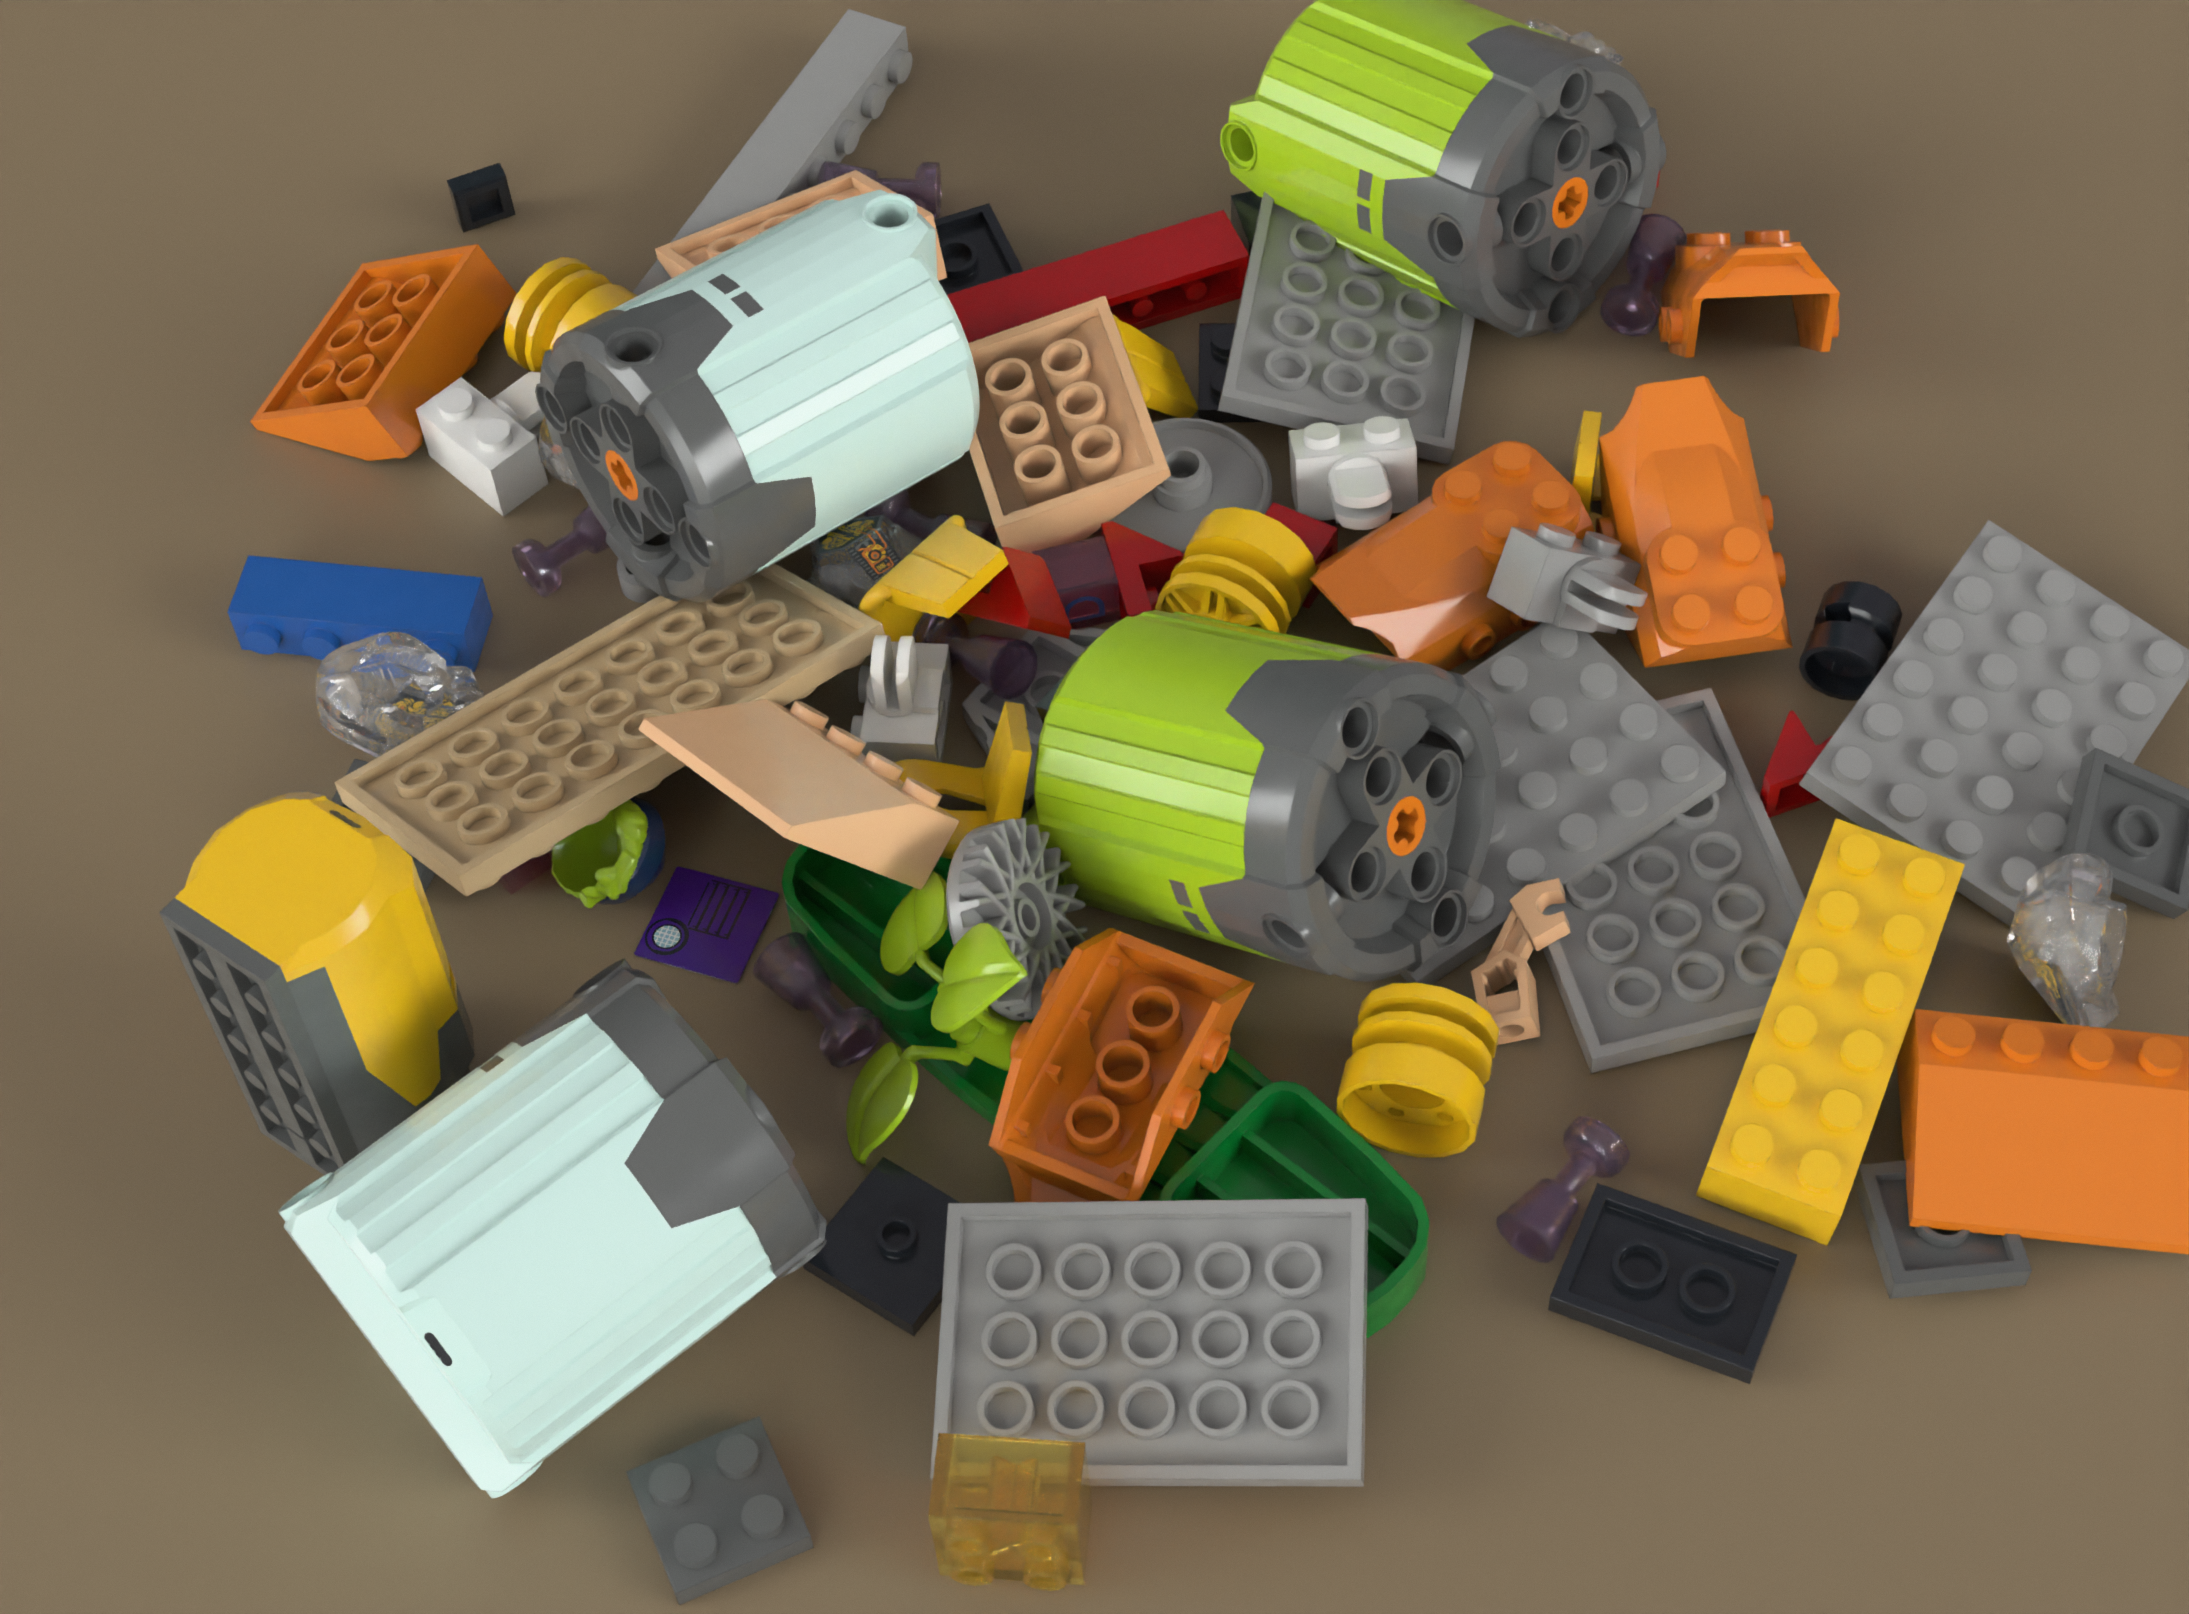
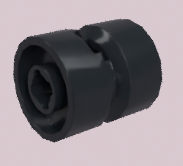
M1843 581L1832 585L1823 595L1815 617L1814 629L1810 631L1800 657L1799 669L1806 682L1826 696L1841 700H1859L1886 663L1888 652L1892 649L1902 618L1898 602L1888 592L1868 583Z

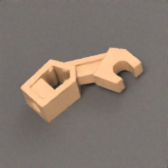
M1559 878L1528 884L1509 900L1512 910L1485 962L1471 971L1477 1004L1490 1013L1499 1028L1497 1045L1541 1036L1536 980L1527 961L1534 948L1536 951H1539L1571 933L1569 921L1564 911L1552 915L1542 914L1545 908L1552 904L1566 903L1565 892ZM1513 980H1517L1518 990L1495 995L1496 991L1511 984Z

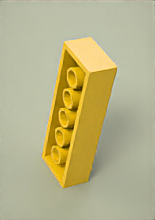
M1835 819L1695 1196L1826 1246L1828 1245L1845 1208L1965 864L1846 821Z

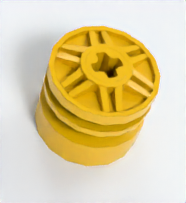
M560 257L547 262L526 280L513 300L506 317L504 343L507 354L514 362L527 371L541 373L544 353L552 349L554 342L559 336L638 295L621 285L612 284L603 274L593 271L588 265L576 258Z
M1238 507L1215 509L1200 522L1186 547L1183 560L1176 564L1170 580L1165 583L1159 593L1155 609L1169 613L1177 611L1287 634L1291 619L1298 614L1313 586L1309 578L1317 571L1314 558L1300 537L1281 522L1258 511Z
M1392 983L1372 990L1361 1002L1358 1026L1354 1030L1352 1037L1353 1055L1345 1064L1337 1095L1336 1113L1365 1141L1389 1152L1417 1158L1447 1157L1464 1152L1476 1139L1484 1105V1085L1490 1079L1492 1059L1495 1057L1498 1044V1026L1490 1013L1471 998L1444 987L1423 983Z

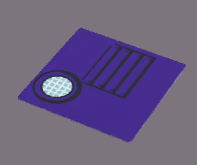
M678 866L656 907L634 955L728 982L738 983L779 894Z

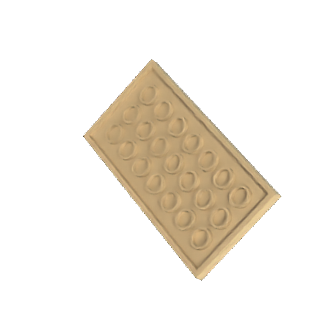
M774 563L705 602H692L685 599L676 602L659 595L334 783L342 803L357 814L365 817L382 833L389 835L405 851L468 897L476 891L493 886L504 874L531 858L546 854L559 841L586 825L601 821L607 816L609 811L639 793L654 789L664 778L686 766L638 730L644 718L763 699L786 706L794 700L809 696L817 686L842 671L857 667L863 663L866 657L872 653L875 635H885L882 623Z

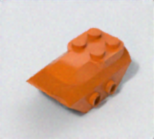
M1790 230L1745 231V242H1731L1730 233H1686L1687 244L1675 245V266L1671 268L1660 292L1662 307L1659 308L1658 317L1660 342H1668L1670 353L1685 358L1694 357L1701 302L1704 299L1792 295L1800 347L1819 352H1830L1832 338H1837L1839 334L1838 303L1840 292L1815 264L1803 246H1801V241H1790Z
M1705 376L1646 383L1636 387L1632 401L1618 425L1612 431L1599 437L1602 517L1596 518L1595 531L1619 541L1622 544L1619 552L1641 564L1634 586L1647 592L1648 595L1644 606L1626 605V608L1635 612L1639 619L1634 630L1624 631L1645 668L1793 648L1781 589L1786 584L1785 564L1781 553L1772 551L1768 533L1773 530L1774 524L1772 504L1768 495H1760L1744 418L1734 414L1728 408Z
M1503 441L1488 447L1444 472L1435 480L1431 496L1384 525L1372 529L1368 535L1315 565L1317 571L1309 579L1353 626L1371 630L1395 657L1431 664L1450 671L1469 659L1476 660L1481 658L1491 650L1494 644L1516 631L1528 630L1538 623V621L1525 620L1486 597L1512 526L1538 531L1540 523H1549L1573 532L1578 539H1583L1586 531L1595 532L1577 490L1537 450L1526 443Z
M1111 927L1075 946L1063 968L1055 967L1050 972L1042 990V1005L1032 1023L1026 1021L1019 1027L1010 1049L1011 1064L988 1145L1002 1157L1013 1187L1014 1202L1139 1201L1178 1127L1185 1130L1193 1121L1201 1099L1199 1089L1203 1086L1209 1072L1216 1073L1221 1068L1229 1050L1230 1033L1233 1024L1255 983Z

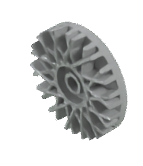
M1173 418L1156 421L1152 424L1171 476L1111 521L1185 553L1186 547L1202 519L1215 509L1238 507L1265 514L1272 504L1270 469L1263 454L1248 438L1225 425L1197 418Z
M1012 818L971 830L962 839L953 855L946 889L947 916L953 945L955 946L973 926L979 923H988L996 927L1003 934L1011 952L1026 969L1027 976L989 1005L992 1010L1003 1017L1015 1021H1026L1035 1018L1042 1005L1041 994L1050 972L1055 967L1063 968L1073 948L1086 941L1082 934L1087 932L1086 926L1075 927L1065 915L1085 907L1084 901L1074 898L1078 885L1073 883L1057 886L1059 874L1068 869L1071 863L1069 861L1060 862L1061 850L1059 848L1045 849L1050 833H1039L1038 825L1035 824L1026 826V818L1016 820Z

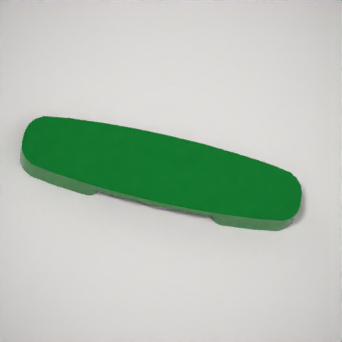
M799 844L786 861L781 881L791 930L796 942L826 976L904 1050L911 1045L956 1048V1040L950 1037V1033L938 1031L931 1024V1009L940 983L922 970L916 961L906 973L900 976L886 971L881 963L880 945L887 923L896 907L914 887ZM940 857L933 871L939 873L947 883L952 859ZM949 923L940 940L928 949L932 961L941 969H944L946 959L954 947ZM1033 1019L1026 1020V1021L1029 1022V1023H1032ZM1229 1047L1221 1068L1216 1073L1209 1072L1203 1086L1199 1089L1201 1099L1193 1121L1185 1130L1178 1127L1139 1201L1365 1198L1368 1205L1366 1338H1369L1398 1315L1412 1300L1425 1279L1430 1220L1422 1197L1367 1141L1310 1090L1296 1082L1278 1081L1273 1083L1240 1054ZM976 1057L967 1067L951 1060L920 1059L917 1061L952 1093L994 1126L1008 1071H1004Z

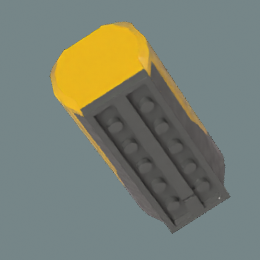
M293 792L268 799L246 809L214 832L194 860L185 887L159 912L261 1133L323 1175L335 1172L469 1074V1065L475 1056L473 1028L412 856L365 817L328 800L325 795L310 792Z

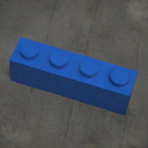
M250 555L247 557L227 612L242 650H252L265 655L274 653L304 655L319 660L335 658L366 661L380 666L397 664L428 667L441 672L450 670L476 671L493 617L482 577Z

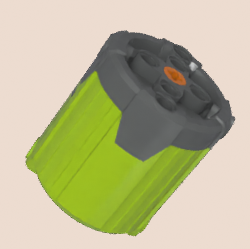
M1315 0L1294 20L1276 45L1263 71L1256 93L1230 104L1228 123L1223 126L1220 134L1222 152L1229 162L1230 172L1257 196L1262 198L1265 191L1274 199V204L1291 211L1303 221H1313L1322 230L1335 237V245L1345 251L1347 248L1357 258L1383 269L1385 272L1393 275L1400 283L1411 288H1418L1422 293L1518 338L1533 337L1549 331L1556 334L1564 332L1573 324L1578 314L1596 300L1595 292L1606 281L1623 257L1636 232L1644 209L1651 208L1658 173L1666 161V147L1663 138L1659 134L1656 109L1649 106L1642 87L1625 68L1607 60L1604 55L1464 0Z
M1160 610L1147 611L1135 617L1127 616L1111 626L1078 657L1060 683L1049 706L1039 737L1034 770L1035 804L1023 818H1026V826L1035 824L1038 825L1039 833H1050L1045 849L1059 848L1061 850L1060 862L1069 861L1071 863L1068 869L1059 874L1057 886L1077 884L1078 890L1074 898L1084 901L1087 906L1329 976L1336 975L1353 981L1363 982L1383 980L1395 976L1404 970L1416 971L1429 961L1440 948H1449L1456 944L1466 929L1469 911L1482 887L1478 882V878L1484 865L1494 822L1496 802L1495 771L1501 768L1498 746L1492 729L1497 719L1496 712L1491 703L1480 692L1475 690L1461 674L1448 672L1431 664L1177 611L1174 613Z

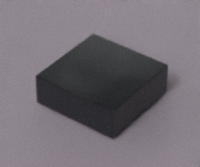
M500 162L447 180L457 221L463 232L516 215L506 174Z

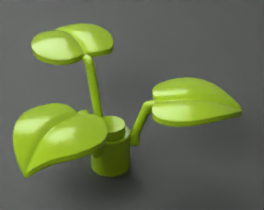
M932 871L921 890L913 888L896 907L882 936L880 958L884 969L897 976L906 973L916 961L922 970L940 983L931 1009V1024L938 1031L950 1033V1037L956 1040L957 1047L911 1045L902 1052L900 1046L889 1042L876 1051L867 1061L852 1087L846 1114V1130L850 1149L855 1160L865 1166L870 1152L884 1142L910 1109L918 1084V1070L915 1062L920 1059L951 1060L967 1067L976 1057L1004 1071H1009L1012 1041L1019 1027L1025 1022L1010 1020L989 1007L1006 991L1028 975L1024 966L1011 952L1003 934L996 927L988 923H979L968 930L951 950L946 959L944 969H941L932 961L928 949L940 940L948 926L946 906L947 883L935 871Z

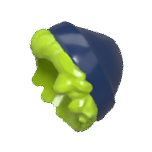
M634 796L609 811L607 816L601 821L586 825L556 843L551 851L552 875L556 878L559 886L563 887L566 893L579 898L587 908H592L597 903L603 905L624 903L645 890L659 876L665 863V830L659 812L646 800Z

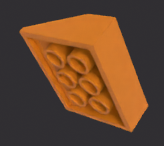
M478 244L362 263L250 423L262 432L366 461L408 457L421 446L424 439L415 409L462 377L463 374L476 364L478 360L477 353L490 334L503 324L505 320L504 313L517 293Z
M1922 1009L1914 1010L1897 1057L1904 1160H1906L1905 1177L1909 1226H1927L1932 1229L1952 1231L1970 1230L1972 1233L2005 1236V1234H2018L2021 1238L2189 1255V1036Z

